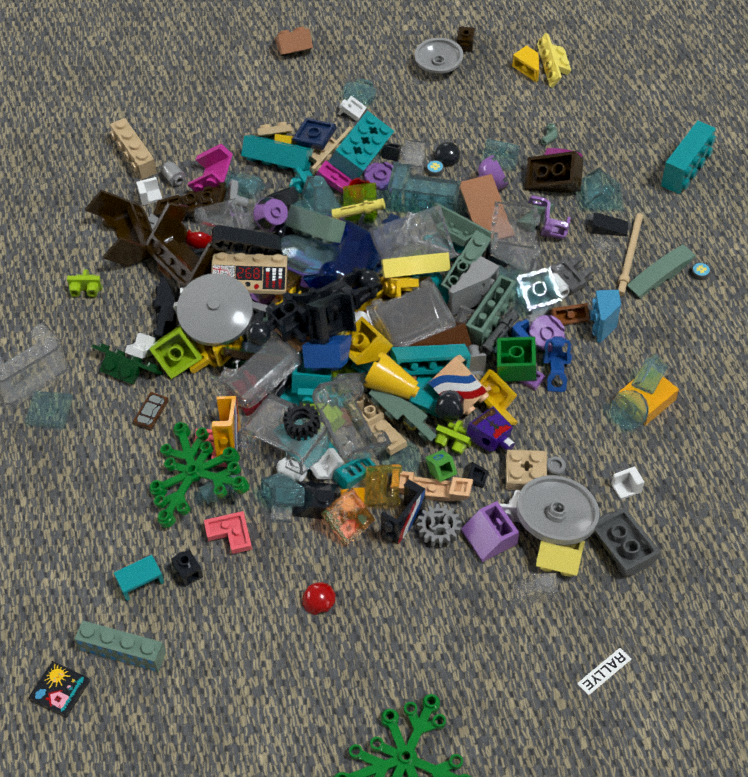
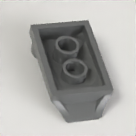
M625 507L617 512L611 511L599 517L594 533L617 563V569L621 574L632 576L648 568L660 558L661 551Z

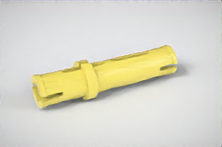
M384 198L373 201L365 200L363 203L332 209L333 218L341 219L362 213L371 214V212L386 209Z

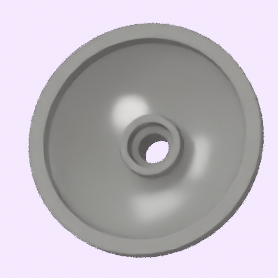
M431 38L418 45L415 50V61L419 67L427 72L444 74L455 70L461 65L463 50L453 40Z

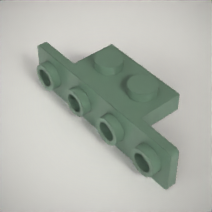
M439 203L433 204L430 218L439 223L435 227V232L455 242L456 245L466 246L476 230L493 238V232Z

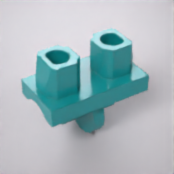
M300 167L295 168L296 176L290 180L289 187L294 186L296 192L302 193L306 201L311 200L312 194L319 193L320 185L317 181L311 182L313 175L310 170L302 171Z

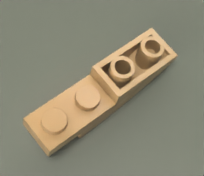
M363 391L346 400L358 422L380 449L384 448L390 455H393L407 447V441L385 420L384 413Z

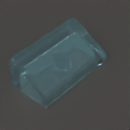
M656 354L647 357L631 385L649 394H653L668 365Z

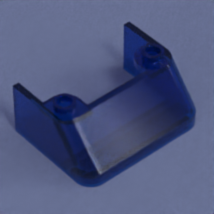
M343 220L346 224L341 243L333 242L334 245L341 244L336 261L324 263L319 274L303 275V280L309 288H322L335 281L336 276L339 274L345 275L353 272L352 269L356 266L359 269L367 268L370 270L380 243L377 235L349 220ZM358 284L354 286L352 289H359Z

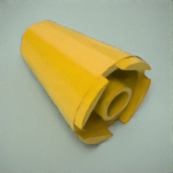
M380 352L378 355L380 358L378 362L374 361L363 386L405 399H410L411 396L415 398L420 389L417 386L419 382L386 353Z

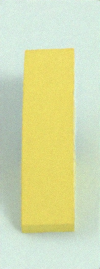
M449 252L381 260L383 278L450 271L451 269Z

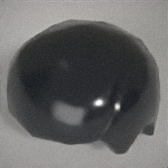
M444 142L436 148L435 160L442 162L445 167L453 166L456 162H459L460 150L454 143Z
M447 390L442 392L435 402V413L443 421L454 422L459 420L464 412V398L456 391Z

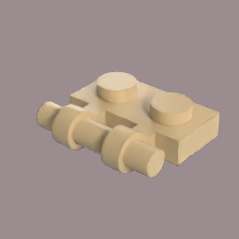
M287 122L277 123V126L270 127V124H265L257 129L259 137H270L275 134L285 135L292 132L291 124L287 125Z

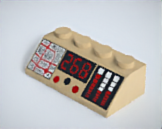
M214 253L212 274H224L237 279L246 287L249 293L284 294L287 287L288 256L280 254Z

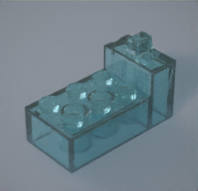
M394 162L387 187L388 211L412 212L414 215L430 217L433 204L439 203L458 214L461 181L411 175V164Z

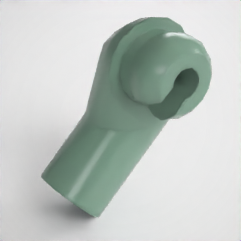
M554 123L546 126L547 135L541 138V143L544 146L558 137V130Z

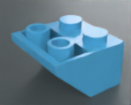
M619 290L596 291L595 298H592L593 310H590V321H594L592 334L596 336L597 343H601L617 327L621 308Z

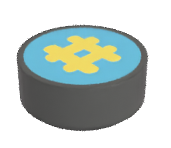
M438 160L428 162V175L438 177L443 174L444 165Z
M698 262L693 265L691 274L697 280H706L710 275L711 269L706 263Z

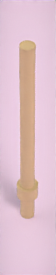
M641 213L636 214L623 271L619 276L618 290L620 296H624L626 286L630 281L629 273L643 218Z

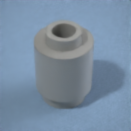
M171 161L163 164L161 168L163 176L172 186L181 185L185 179L184 172Z

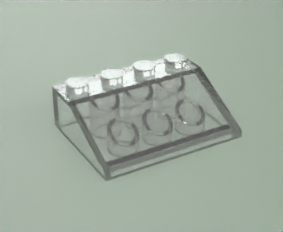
M440 205L369 228L374 246L382 259L449 252V259L457 257Z

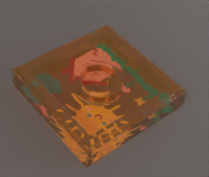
M349 488L321 513L344 546L351 543L375 521L353 488Z

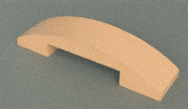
M395 470L390 488L404 494V484L409 479L425 488V499L459 501L469 499L473 479L453 477L452 481L443 480L439 482L437 479L415 477L414 472Z

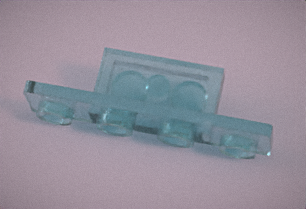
M227 171L224 181L227 187L232 179L238 181V191L251 195H257L258 191H263L266 186L262 183L263 179L255 175L249 176L245 173L240 174Z

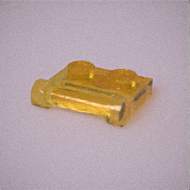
M402 465L366 466L364 505L366 507L400 506L399 484ZM387 473H392L391 497H386Z

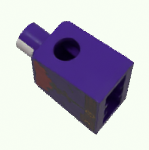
M491 407L470 422L465 436L471 438V441L489 452H493L500 446L506 451L511 450L515 445V442L509 438L513 429L512 425L494 407Z

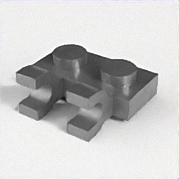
M576 255L569 261L564 258L550 266L552 274L557 273L566 282L571 294L585 287L586 283L593 279L591 274L594 273V270L590 266L580 273L576 271L582 268L580 262L583 259L579 255Z

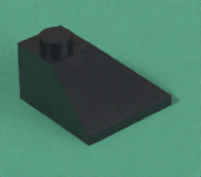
M310 481L299 482L293 516L330 520L326 517L325 512L331 515L334 513L339 484Z

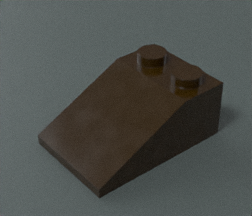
M576 151L528 157L525 190L558 193L581 191L582 157Z

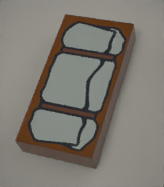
M150 392L133 421L134 425L152 431L169 402L168 397Z

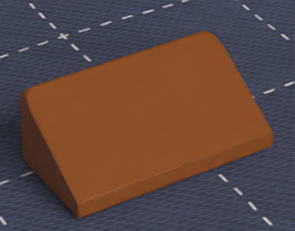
M588 303L549 309L550 315L559 319L563 325L590 321Z

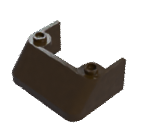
M100 190L87 205L85 211L100 216L103 226L108 229H114L118 237L116 242L103 255V258L122 266H130L152 258L147 252L146 242L153 229L143 207L131 200Z
M167 203L146 242V249L181 286H187L198 277L212 274L214 253H227V251L217 250L213 248L212 243H208L199 258L184 243L187 229L182 220L189 206Z

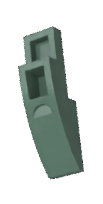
M476 230L441 283V287L449 291L452 285H456L460 276L469 270L472 262H476L484 254L492 238Z
M374 390L369 392L372 396L370 400L378 407L382 405L386 409L384 413L390 419L394 420L396 418L400 420L405 416L404 421L411 428L416 426L420 430L418 434L425 441L428 439L434 441L437 434L424 423L429 416L421 409L389 393Z

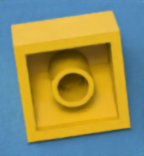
M363 317L356 322V332L347 331L344 334L351 335L352 337L349 358L357 365L378 361L380 352L387 354L391 347H393Z

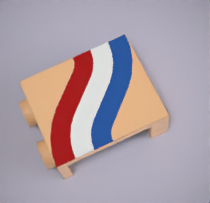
M458 355L428 383L439 395L447 390L458 392L464 398L463 415L466 414L468 416L476 409L474 405L478 401L482 403L489 397L487 392L491 390V387L485 388L463 364L465 359Z

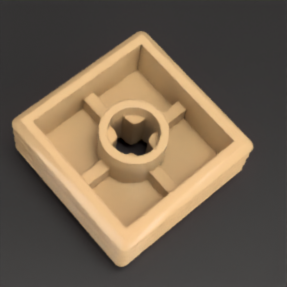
M507 450V490H521L529 481L547 476L546 451Z

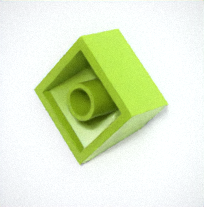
M178 326L153 343L149 348L171 379L202 359L196 342L185 334L181 326Z

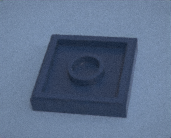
M305 118L292 138V144L324 150L336 131L337 126L334 123Z

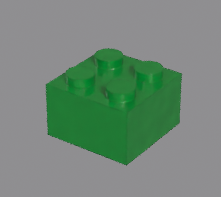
M535 337L497 338V372L503 381L537 380Z

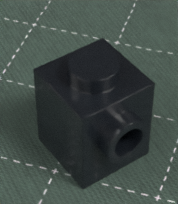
M190 549L179 552L175 557L171 558L173 568L184 587L203 578L201 567Z

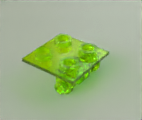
M376 183L343 186L344 207L363 203L365 200H377ZM377 211L371 212V214L364 213V219L375 220L378 218ZM361 214L344 219L346 221L359 220Z

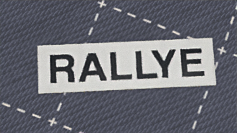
M619 648L577 684L590 695L627 664L631 658Z

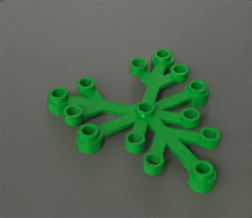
M178 422L175 424L173 432L180 439L183 451L173 449L170 444H164L160 448V452L164 457H174L187 462V465L177 463L174 458L166 459L164 466L168 471L181 473L163 482L155 480L150 484V492L155 497L154 504L157 508L162 509L168 505L166 510H162L158 514V522L163 528H169L174 525L176 517L173 513L176 509L181 515H186L190 512V506L186 502L185 493L192 482H197L202 478L213 481L215 485L213 491L217 498H224L227 495V489L223 484L232 486L237 494H244L250 488V484L245 477H229L237 475L241 471V467L238 464L240 455L235 448L227 447L223 450L222 455L205 462L214 448L209 441H205L208 439L209 433L204 427L196 431L197 439L191 447L188 439L191 434L190 428L186 423ZM199 449H201V453L195 461L194 457ZM223 462L228 465L227 469L218 473L206 471ZM182 482L177 492L165 497L167 488Z
M428 694L423 698L422 707L424 708L420 717L417 715V705L414 702H407L404 706V713L409 717L413 727V732L407 745L398 727V713L394 709H386L381 715V722L384 727L390 729L397 748L385 744L380 737H373L371 739L370 748L374 752H381L392 758L383 760L363 751L360 745L354 744L349 748L351 759H359L370 764V766L349 774L339 772L334 777H369L375 775L374 777H385L388 769L394 767L396 769L392 777H402L405 770L408 777H418L415 767L432 774L433 777L471 776L468 774L457 775L450 772L452 769L459 770L462 768L463 758L459 754H453L450 760L437 765L417 758L415 748L421 735L434 729H443L446 726V718L442 714H436L433 720L428 721L430 715L436 713L440 708L439 698L434 694ZM432 699L435 701V703L433 705H430L427 703V701ZM413 707L415 710L413 712H408L407 708ZM392 714L394 718L389 720L386 716ZM441 719L443 723L437 724L435 721ZM380 742L381 745L379 747H374L373 743ZM354 749H358L360 753L358 755L352 754V751ZM404 754H408L410 758L408 760H404L402 756ZM454 759L460 760V764L455 765L452 763V761Z

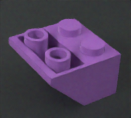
M498 501L480 509L461 528L462 533L482 562L518 544L519 531Z

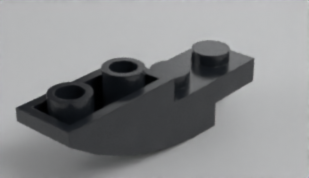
M160 277L159 284H156V298L152 300V308L156 312L157 327L153 329V337H155L156 341L176 328V312L173 307L174 299L169 284L164 277Z

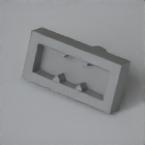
M233 179L226 189L224 217L230 219L236 206L246 209L249 202L248 198L237 195L238 181Z

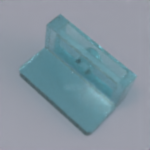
M487 138L485 153L481 162L485 158L494 155L492 160L493 162L497 160L501 169L514 171L519 159L520 146Z

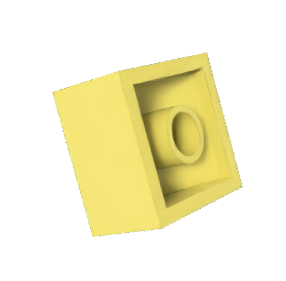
M541 540L536 566L547 572L555 570L561 572L564 576H577L585 541L573 545H556Z

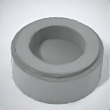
M551 457L547 460V473L549 475L561 476L565 472L566 463L562 458Z

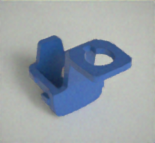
M554 336L546 340L545 353H543L544 363L551 364V373L547 377V390L551 392H565L567 376L564 373V364H571L570 340L562 336ZM549 343L553 345L551 352H548ZM565 343H567V352L562 351ZM555 375H560L559 377L563 381L559 387H554L551 383Z

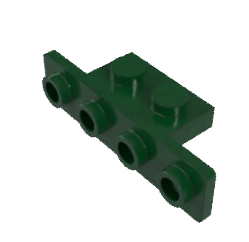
M103 343L91 345L92 348L106 353L99 371L134 385L141 368L162 375L163 371L157 369L158 365L147 362V365L141 363L142 359L132 355L131 358L125 356V352L115 349L113 352L109 350L110 346Z

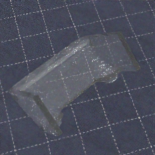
M271 331L270 340L263 344L264 347L238 370L228 368L220 374V377L210 375L208 378L221 396H236L239 406L251 408L303 362V359L287 341L285 342L280 334Z

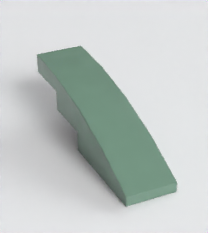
M683 244L645 269L627 287L641 299L652 288L655 290L667 279L670 281L696 255Z

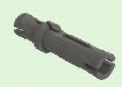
M511 309L505 318L498 322L496 329L480 347L483 353L486 355L491 354L497 345V338H503L506 333L511 331L512 325L520 317L516 310Z

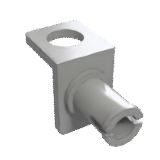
M470 345L467 348L471 354L469 370L473 375L480 374L484 376L486 374V354H480L478 345Z

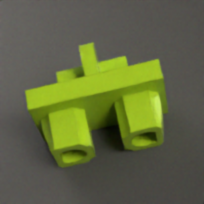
M84 269L83 274L67 276V283L72 297L80 296L81 291H86L90 297H97L98 292L103 289L100 276L90 275L88 269Z
M458 420L456 424L449 422L448 428L438 424L436 428L438 434L435 440L437 445L445 448L449 439L455 441L452 451L460 455L463 454L467 447L470 448L472 445L471 438L463 435L467 431L466 428L462 427L463 421Z

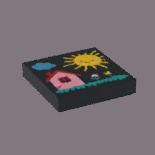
M52 661L28 698L30 701L67 718L89 684L90 679Z

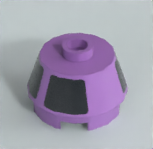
M272 197L261 199L253 212L254 221L257 222L262 230L267 232H277L282 229L288 216L286 205L281 200Z

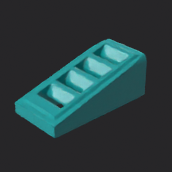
M364 453L335 469L333 480L339 484L342 490L350 489L375 471L377 466ZM361 462L367 467L366 469L360 464Z

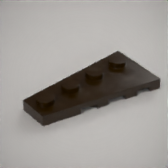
M221 182L219 186L213 188L207 186L199 192L193 190L181 197L175 195L158 200L154 215L159 218L167 203L189 206L184 217L221 214L227 185L225 182Z

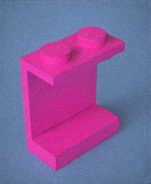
M219 144L197 155L196 161L205 170L203 176L188 182V186L195 192L202 191L207 186L212 188L219 186V183L225 181L233 154L225 146Z

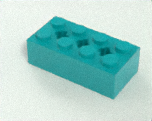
M367 111L338 146L328 162L350 179L360 178L388 142L394 130Z
M697 120L666 161L661 182L662 187L677 194H680L683 189L686 190L688 188L690 179L696 177L698 168H702L706 158H710L714 148H712V145L717 137L715 136V127Z

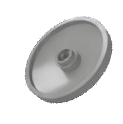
M208 274L196 278L184 288L178 299L177 316L183 331L192 340L207 346H221L237 340L246 332L253 317V304L250 293L240 281L224 274Z
M554 475L538 477L529 481L519 493L516 505L518 518L528 532L542 541L556 545L577 544L590 537L597 526L599 507L594 496L583 485L572 479Z

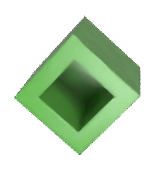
M444 450L425 457L431 476L439 482L457 474L453 457Z

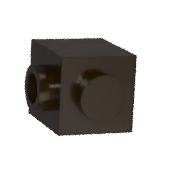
M459 26L457 44L460 45L463 52L472 53L475 28Z

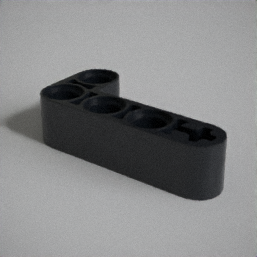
M217 225L212 228V246L217 250L247 255H282L281 238L278 235L224 225Z

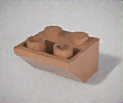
M304 26L295 28L293 32H289V30L280 31L274 38L280 55L313 48L309 28L305 29Z

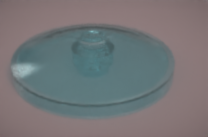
M292 234L281 239L282 256H288V266L298 271L317 276H334L343 273L347 268L348 254L334 242L333 245L302 234Z

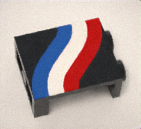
M409 479L404 484V506L406 508L398 519L391 517L385 512L381 513V535L388 542L393 541L399 544L416 522L418 516L422 514V510H425V488Z

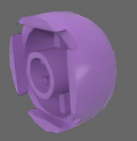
M491 155L480 163L478 167L479 176L477 177L492 174L497 189L500 190L508 186V181L504 183L503 179L506 177L497 160L493 162L494 155Z

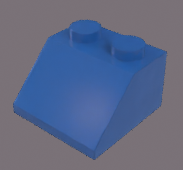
M351 335L330 336L329 343L324 345L310 342V340L302 345L304 367L312 368L313 371L322 370L323 368H330L333 371L340 370L348 362L352 340Z

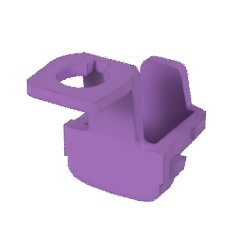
M530 196L529 204L545 207L541 236L564 239L568 233L571 217H567L565 222L549 218L550 201L542 197Z

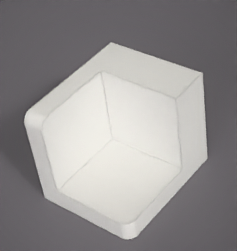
M156 177L136 182L142 205L154 203L162 199Z
M634 466L615 473L611 485L618 497L623 500L641 493L644 480Z

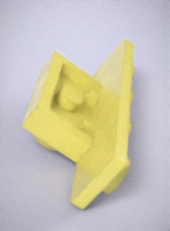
M545 33L538 40L537 46L549 87L553 88L561 79V73L568 75L571 72L565 49L561 46L553 45L549 34Z

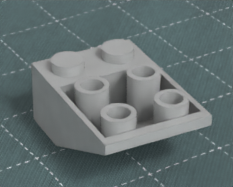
M482 256L476 262L473 261L469 270L463 273L456 285H452L448 291V315L453 316L479 305L497 280L499 265Z

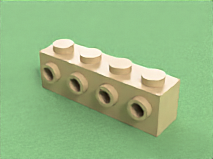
M126 118L111 123L110 136L117 143L118 149L124 153L127 162L131 163L134 172H137L141 179L156 174L154 158Z

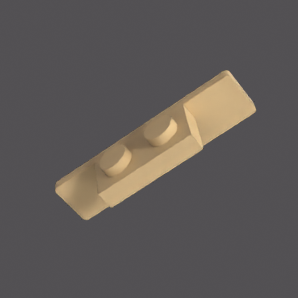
M349 126L337 140L331 137L324 150L313 149L312 156H309V160L314 163L311 168L313 177L325 160H330L335 150L351 132L352 127Z

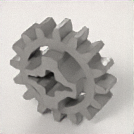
M436 504L434 509L428 506V512L422 510V516H418L417 530H419V537H424L425 543L431 541V546L439 543V547H442L444 542L449 546L450 540L456 541L457 535L461 533L459 514H454L453 508L447 510V505L440 508L439 504Z

